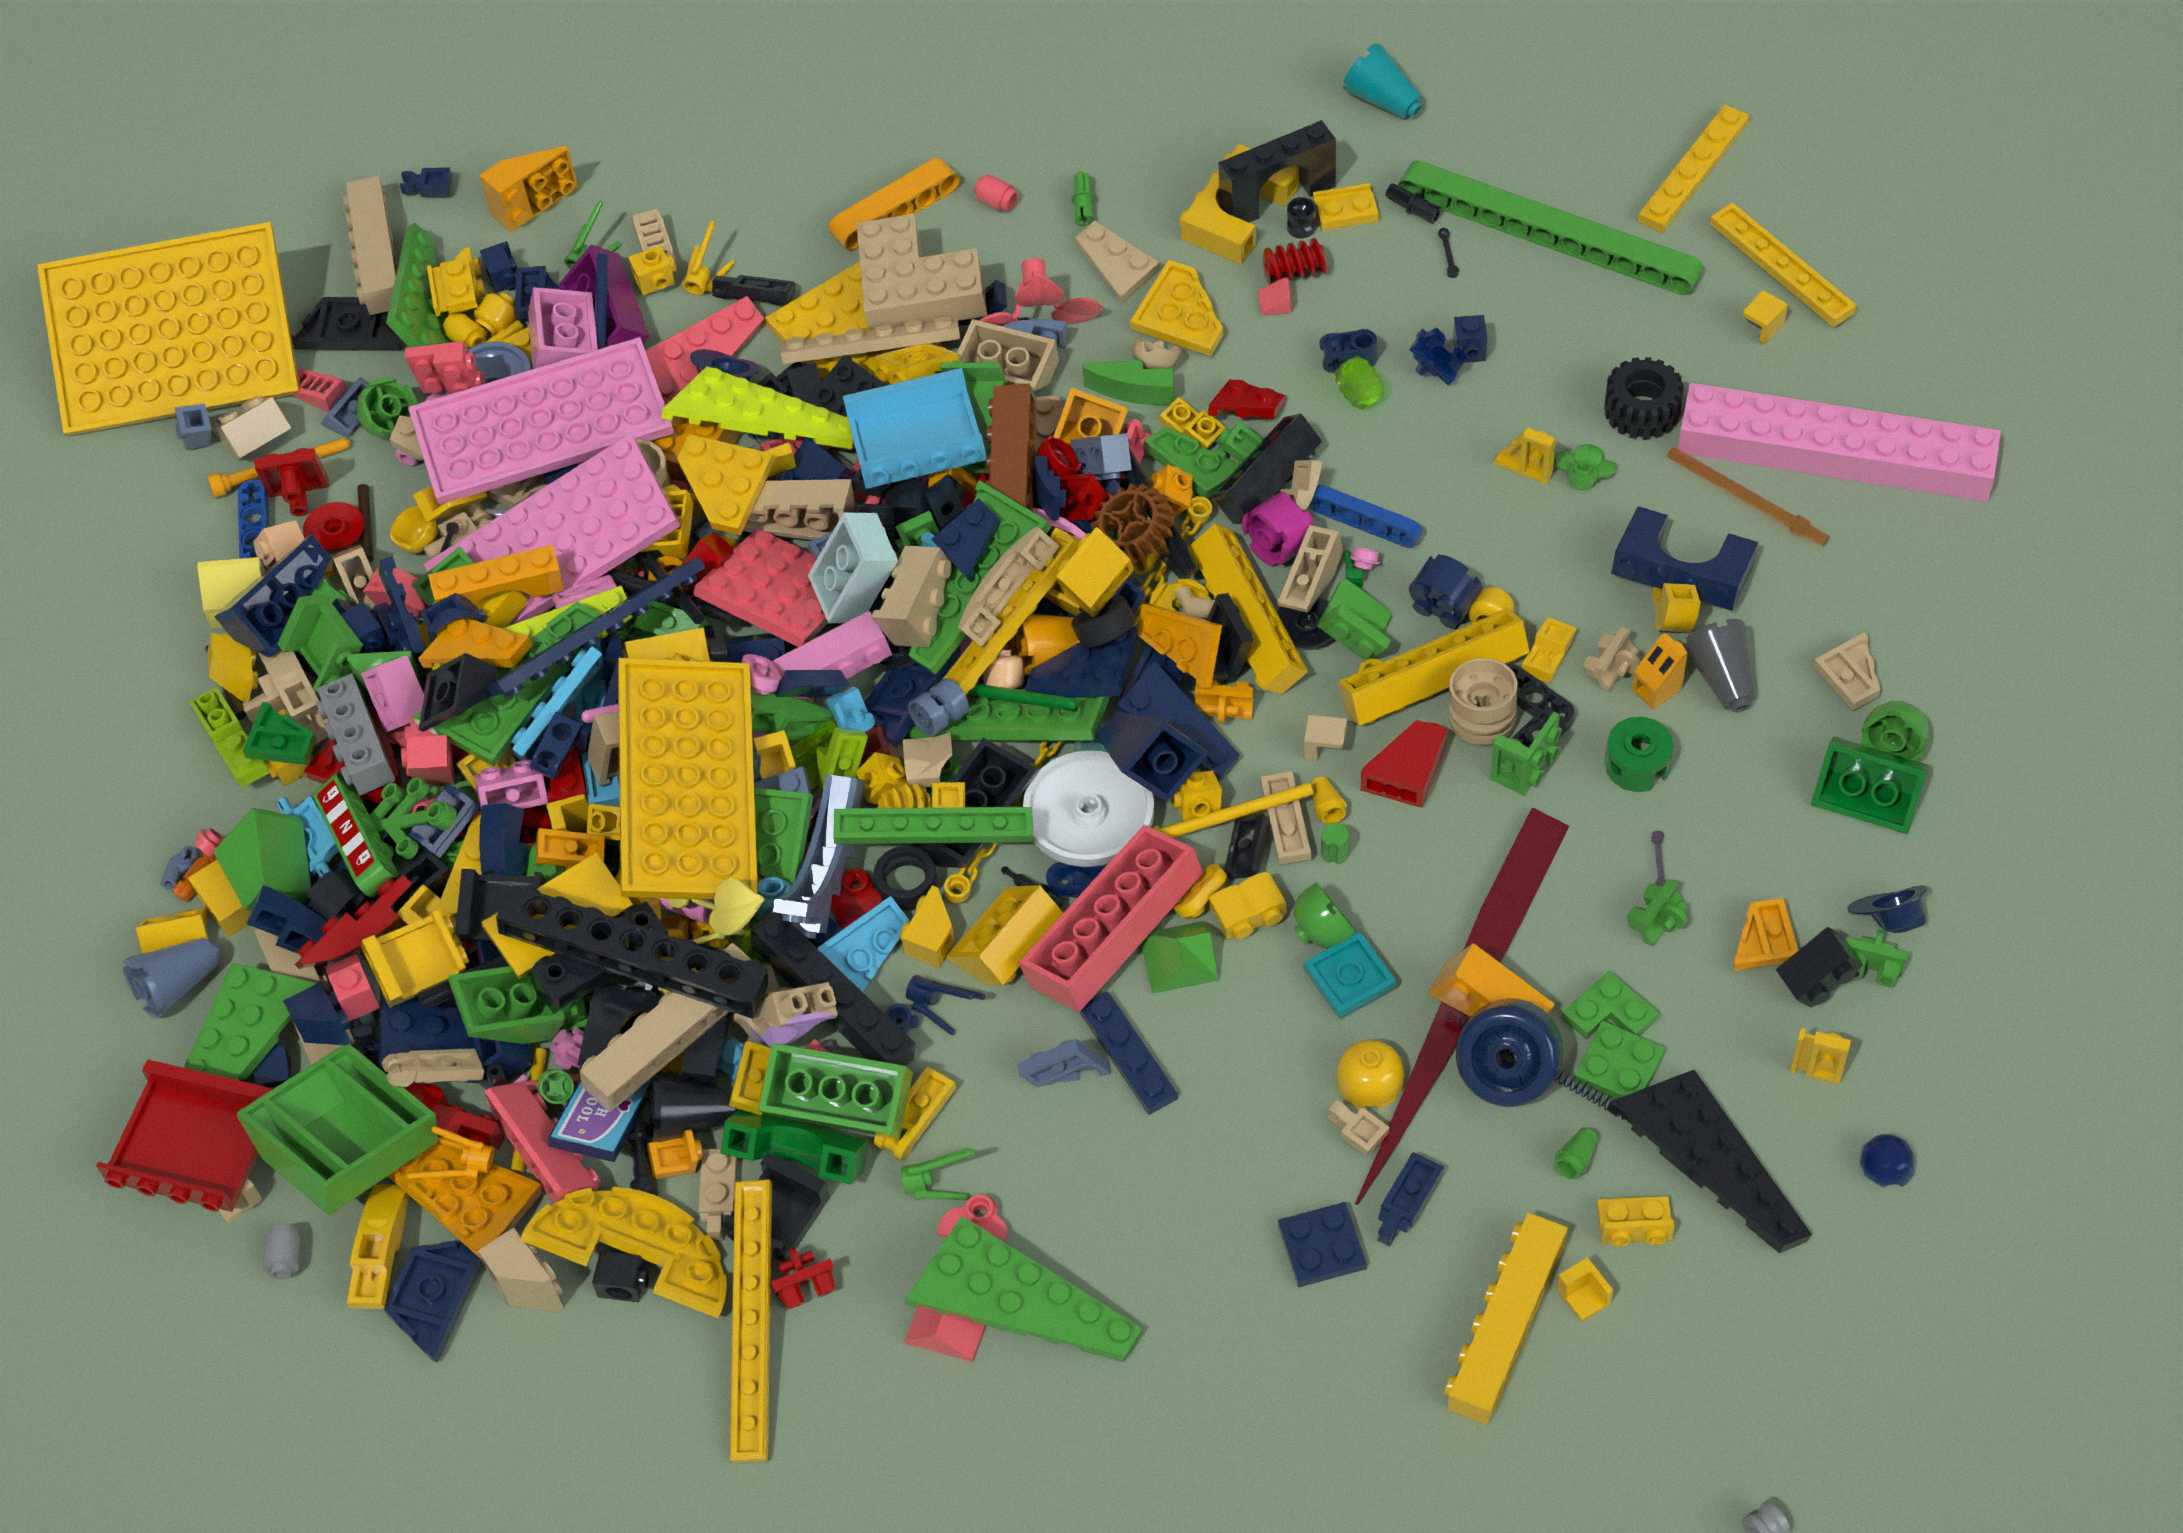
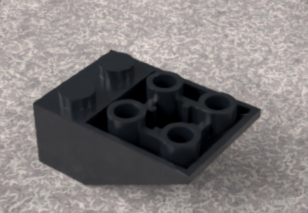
M390 835L387 836L383 842L393 848L394 854L391 860L398 872V876L394 881L404 875L412 883L390 908L397 913L423 884L441 899L451 874L450 869L428 849L419 844L418 851L413 858L406 859L396 852L397 844Z

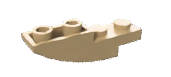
M280 648L270 658L258 653L291 718L294 719L296 724L303 725L314 732L317 741L313 750L323 746L329 738L324 726L329 720L328 718L323 720L316 705V702L319 700L294 652H283Z

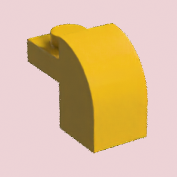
M1664 583L1662 589L1653 587L1651 598L1656 612L1655 629L1657 631L1691 632L1696 624L1701 604L1696 586Z

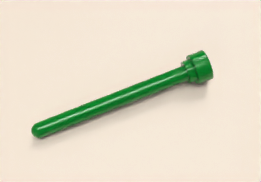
M976 684L966 694L1070 711L1074 710L1077 706L1076 700L1070 697L984 684Z

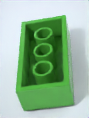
M772 1043L758 1111L771 1117L900 1140L913 1071L906 1066Z

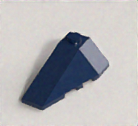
M312 534L309 535L234 597L214 617L234 641L269 658L272 657L280 649L278 641L298 598L311 596L313 590L318 587L332 559L331 556Z

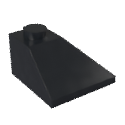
M464 653L428 673L418 730L425 732L492 697L486 686L496 680L497 667L468 653Z

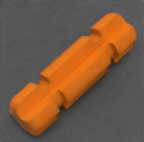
M202 852L203 858L198 857L182 877L185 880H180L173 888L172 892L178 899L187 902L195 893L188 877L217 860L216 857L212 858Z

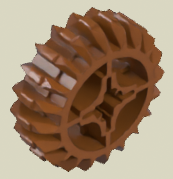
M1130 483L1127 490L1119 486L1118 493L1115 495L1108 493L1109 500L1107 502H1099L1101 511L1094 512L1096 521L1091 523L1092 530L1096 527L1100 529L1130 558L1133 566L1136 565L1138 559L1147 563V557L1150 554L1158 557L1157 549L1159 547L1167 548L1164 539L1173 537L1170 528L1175 526L1174 519L1172 518L1174 515L1173 509L1168 504L1165 496L1161 495L1153 487L1149 489L1143 483L1138 488ZM1148 508L1152 509L1153 512L1151 521L1147 520L1148 515L1146 513ZM1114 528L1118 529L1117 534L1119 537L1117 541L1113 539Z

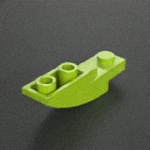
M217 687L188 701L240 788L269 774L263 760L245 757L243 749L248 737Z

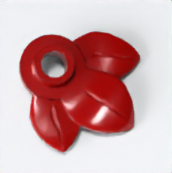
M852 869L847 871L842 877L840 895L832 894L830 910H835L838 925L845 929L882 902V897L873 888L872 879L866 872L860 869ZM857 884L862 885V886L859 887V888L852 889V887H853L854 885H857Z

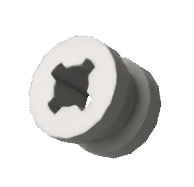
M1770 1502L1763 1503L1759 1507L1757 1514L1748 1515L1742 1521L1747 1533L1790 1532V1526L1786 1518Z

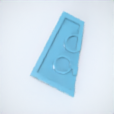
M890 896L817 949L863 992L887 955L900 939V933L904 924L907 921L910 922V920Z

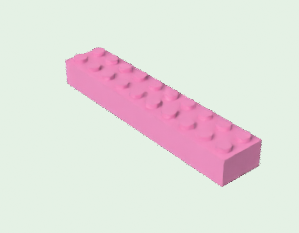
M1690 383L1677 453L1988 502L1995 477L2001 430Z

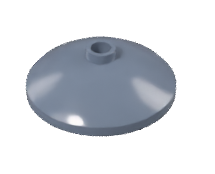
M486 342L468 349L475 356L478 370H481L484 374L485 384L532 370L526 354L518 347L509 343Z

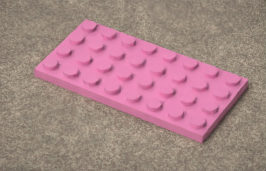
M640 337L408 407L438 505L586 461L629 433L635 439L646 441L674 434L671 421L662 419V409L665 407Z
M629 433L424 563L427 572L430 571L459 546L474 563L553 544L563 588L566 589L599 578L680 527L681 524L637 440ZM525 593L529 602L508 626L538 616L553 607L554 602L551 594L532 598Z

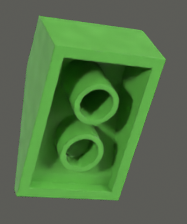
M510 966L453 974L448 977L469 1037L518 1044L552 1040L565 1020L562 1009L553 1014L531 983V972L518 979Z

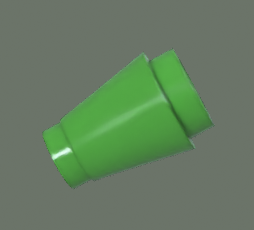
M1580 1128L1556 1152L1554 1166L1562 1176L1569 1179H1577L1580 1175L1586 1173L1596 1142L1598 1141L1596 1133L1589 1128Z

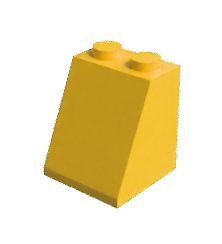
M704 628L622 642L624 658L663 660L668 657L673 658L675 653H680L694 661L710 662Z

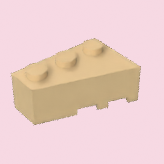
M905 546L892 572V577L895 580L891 588H885L881 595L885 601L880 610L873 611L871 618L894 645L930 646L931 638L937 630L936 619L939 607L944 602L946 579L950 577L952 569L951 561L940 547Z

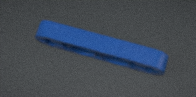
M256 479L245 481L238 488L239 559L258 557L255 552V546H248L247 543L252 538H257L262 529L270 527L269 497L262 482ZM255 492L254 500L256 503H251L250 497ZM250 515H261V518L256 522L249 523L246 521ZM261 559V562H262V564H263V566H264V569H265V571H267V569H266V567H265V565H264V562H263V560Z
M1317 485L1314 496L1309 504V507L1318 514L1403 547H1414L1422 535V528L1416 521L1324 485Z

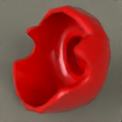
M1052 435L1047 437L1037 450V456H1047V469H1053V476L1075 475L1082 466V462L1077 461L1076 454L1071 446L1060 438H1054Z

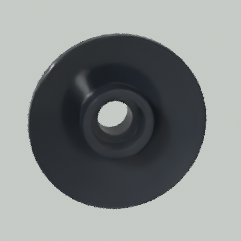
M1319 597L1309 612L1280 606L1277 614L1295 647L1315 648L1324 645L1333 638L1317 627L1329 603L1327 600Z

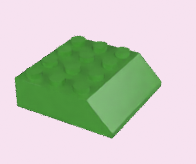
M350 1044L342 1045L237 1112V1118L261 1158L328 1216L438 1142V1135L431 1131L433 1126L437 1127L436 1114L403 1087H393V1085H390L387 1080V1074Z

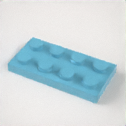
M593 646L587 652L582 649L571 664L573 671L567 678L562 675L551 690L554 693L549 702L542 701L532 714L534 718L532 724L528 729L522 727L512 739L514 744L512 751L518 760L531 759L554 713L557 712L564 716L603 665L602 653Z

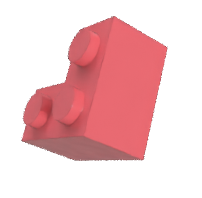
M410 715V726H405L407 748L401 749L403 768L406 767L407 776H411L412 779L418 777L427 782L428 785L455 784L454 745L449 742L447 735L437 736L428 730L425 732L418 730L419 725L415 724L413 720L414 715Z

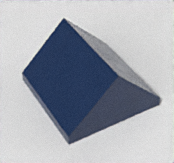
M809 437L804 439L794 454L796 468L788 470L794 472L800 480H852L858 472L852 468L853 465L832 448L827 445L816 444Z

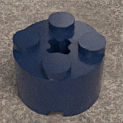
M1438 554L1435 559L1432 556L1427 559L1410 584L1409 594L1414 600L1412 607L1417 613L1423 616H1428L1429 613L1439 617L1440 622L1444 626L1454 629L1457 624L1463 621L1471 605L1483 590L1482 584L1477 576L1472 580L1466 574L1469 568L1449 556Z

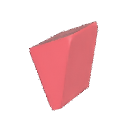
M1288 277L1258 290L1261 315L1291 313Z

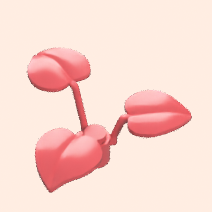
M1031 258L1023 261L1021 264L1023 281L1019 282L1020 290L1014 295V301L1017 303L1015 312L1011 315L1007 312L990 314L979 321L1003 327L1004 324L1019 321L1017 319L1020 317L1022 306L1053 305L1056 308L1051 313L1054 320L1065 321L1066 324H1077L1094 318L1104 310V306H1101L1095 300L1081 297L1067 300L1061 304L1060 302L1065 299V293L1057 284L1047 278L1045 261L1040 258Z

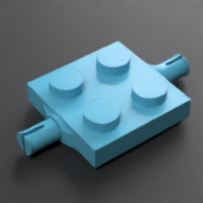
M309 795L294 809L287 797L280 798L279 802L275 804L280 813L300 817L303 822L310 880L317 873L321 878L327 872L332 871L328 866V862L339 849L313 796Z

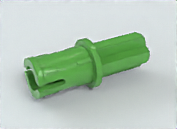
M1079 171L1073 177L1074 194L1071 198L1072 203L1075 205V223L1079 226H1085L1084 217H1087V225L1094 221L1092 216L1094 195L1091 192L1090 175Z

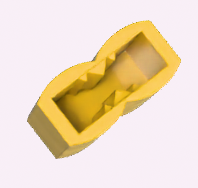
M1269 871L1256 874L1239 885L1229 886L1209 897L1210 910L1227 940L1235 938L1238 940L1244 939L1256 927L1276 925L1287 914L1286 901Z

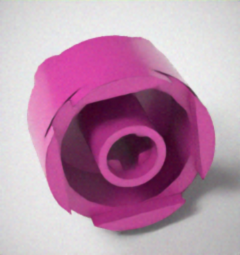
M1282 491L1245 514L1242 519V531L1244 536L1249 533L1252 540L1249 547L1262 562L1269 566H1274L1275 564L1280 566L1298 554L1309 525L1313 526L1314 521L1308 511L1301 510L1291 500L1290 496Z

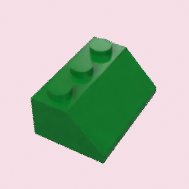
M1833 736L1827 748L1811 805L1908 834L1930 765Z

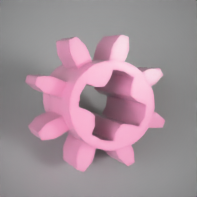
M574 1027L570 1033L563 1029L555 1036L551 1043L550 1051L554 1053L552 1056L555 1059L554 1063L566 1071L572 1065L580 1068L579 1054L584 1036L582 1030Z

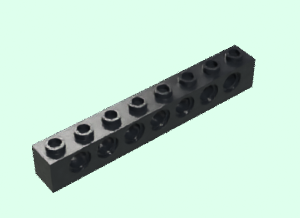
M512 884L496 916L498 933L751 1019L754 1018L768 987V969L756 961H743L732 957L723 950L716 949L713 951L699 946L690 939L680 940L668 936L660 929H647L636 925L627 918L617 919L605 915L597 908H584L573 904L564 897L557 896L554 898L542 894L531 886L521 887ZM537 914L545 915L543 918L540 919L532 918L534 915ZM567 925L577 926L574 929H564ZM601 935L608 936V938L605 940L595 939L596 937ZM631 946L641 947L636 951L627 950ZM666 956L673 958L672 960L666 962L659 960L660 958ZM695 967H701L705 969L701 972L691 971V969ZM726 978L736 979L733 983L723 982Z

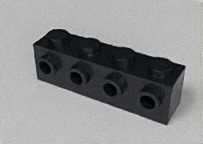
M1302 413L1284 417L1211 497L1232 524L1241 523L1245 514L1270 497L1280 493V487L1293 479L1295 461L1312 459L1316 454L1315 449L1321 444L1322 440Z
M647 901L639 906L631 905L620 914L619 918H627L636 925L647 929H660L669 935V932ZM601 935L596 937L595 939L605 940L608 938V936ZM631 946L627 950L636 951L641 947ZM557 953L552 957L550 955L545 956L534 964L531 969V983L554 1014L594 990L595 986H601L619 974Z

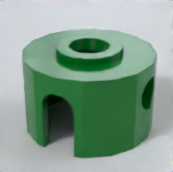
M1643 716L1629 717L1618 722L1610 731L1605 756L1606 773L1612 782L1622 789L1633 792L1652 790L1654 776L1660 770H1662L1661 778L1665 781L1670 770L1673 753L1671 734L1658 721ZM1641 742L1650 746L1644 750L1634 748L1631 743ZM1615 765L1619 767L1621 772L1616 769Z

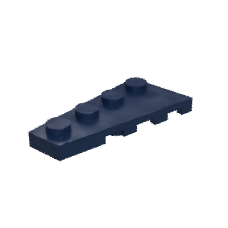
M1156 661L1153 662L1117 704V712L1160 718L1205 748L1209 754L1197 768L1203 772L1213 770L1219 783L1239 759L1240 754Z

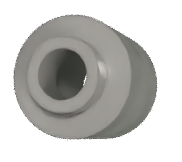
M288 1224L274 1225L270 1228V1233L266 1235L263 1269L273 1278L286 1279L299 1270L301 1237L298 1235L296 1227Z

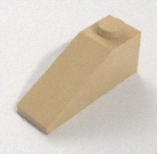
M1309 525L1278 600V606L1309 612L1334 577L1344 552L1339 531Z

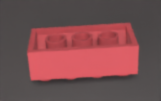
M526 1085L491 1087L484 1091L494 1119L499 1123L501 1130L512 1146L518 1151L536 1180L541 1183L543 1190L553 1204L564 1199L565 1194L577 1190L592 1188V1191H599L598 1187L602 1183L591 1167L586 1170L580 1161L584 1159L581 1154L548 1146V1137L558 1120L556 1117L551 1120L545 1113L548 1107L538 1092L532 1095Z

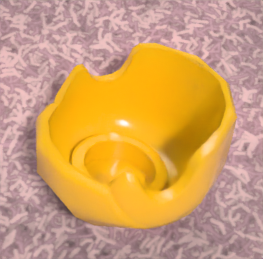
M413 506L405 509L397 516L391 526L390 539L407 553H420L424 551L423 547L435 541L438 535V525L436 520L426 522L419 506Z

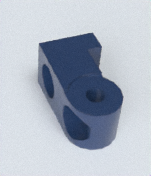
M555 712L533 756L530 769L555 780L565 760L568 759L574 746L579 742L582 724Z

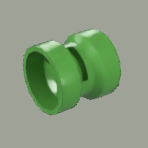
M549 1069L539 1076L536 1088L542 1099L552 1104H560L571 1097L574 1084L568 1073L559 1069Z

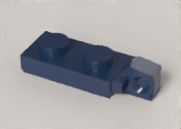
M1414 1152L1410 1155L1381 1204L1378 1220L1383 1223L1378 1230L1379 1237L1377 1241L1390 1247L1399 1230L1405 1233L1408 1232L1443 1175V1166Z

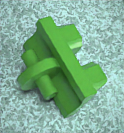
M1668 878L1663 886L1650 883L1643 896L1646 905H1649L1647 909L1633 907L1627 915L1630 928L1641 932L1646 944L1653 946L1664 931L1669 932L1672 927L1682 929L1688 922V917L1683 912L1687 906L1677 892L1678 882L1676 880Z
M1878 929L1875 939L1862 936L1861 940L1847 937L1846 941L1864 965L1856 971L1853 979H1861L1866 968L1878 971L1876 982L1879 985L1890 988L1894 987L1898 976L1902 977L1908 952L1894 949L1895 943L1883 941L1884 931Z

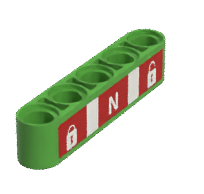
M336 772L312 795L354 882L363 893L374 898L378 894L376 891L390 877L394 880L398 876V872L354 785L348 786L343 774Z

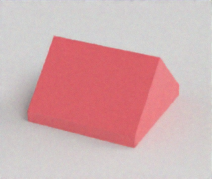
M918 1305L905 1343L973 1362L986 1326L974 1323L969 1318L950 1313L948 1316L936 1313L935 1309Z

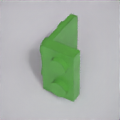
M1341 580L1337 584L1317 627L1364 661L1373 659L1387 650L1391 639L1383 634L1391 617L1390 611L1349 580Z

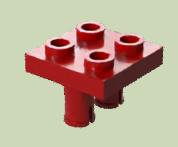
M299 448L294 452L272 453L254 459L255 470L269 497L282 496L285 502H289L290 512L293 516L298 517L308 514L306 491L329 487L328 475L315 448Z

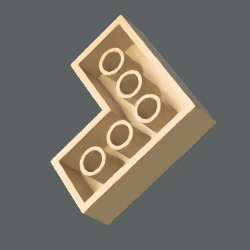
M914 214L857 223L864 312L869 330H875V327L886 324L892 325V327L904 326L906 322L919 320L922 323L932 322L935 318L941 316H949L951 319L957 318L958 321L988 316L983 272L977 248L922 257L920 235Z

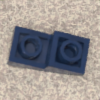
M1035 456L1034 489L1036 497L1045 513L1052 520H1058L1059 508H1065L1066 489H1060V476H1053V469H1047V456Z

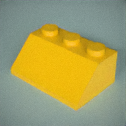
M1040 885L1006 886L947 954L946 958L986 985H1006L1016 977V970L1020 966L1019 962L1060 918L1063 912Z

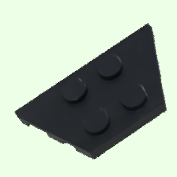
M323 297L315 306V310L308 314L301 322L303 328L296 336L291 335L293 349L400 350L401 346L395 332L386 324L388 314L383 312L369 315L366 304L361 305L358 297Z

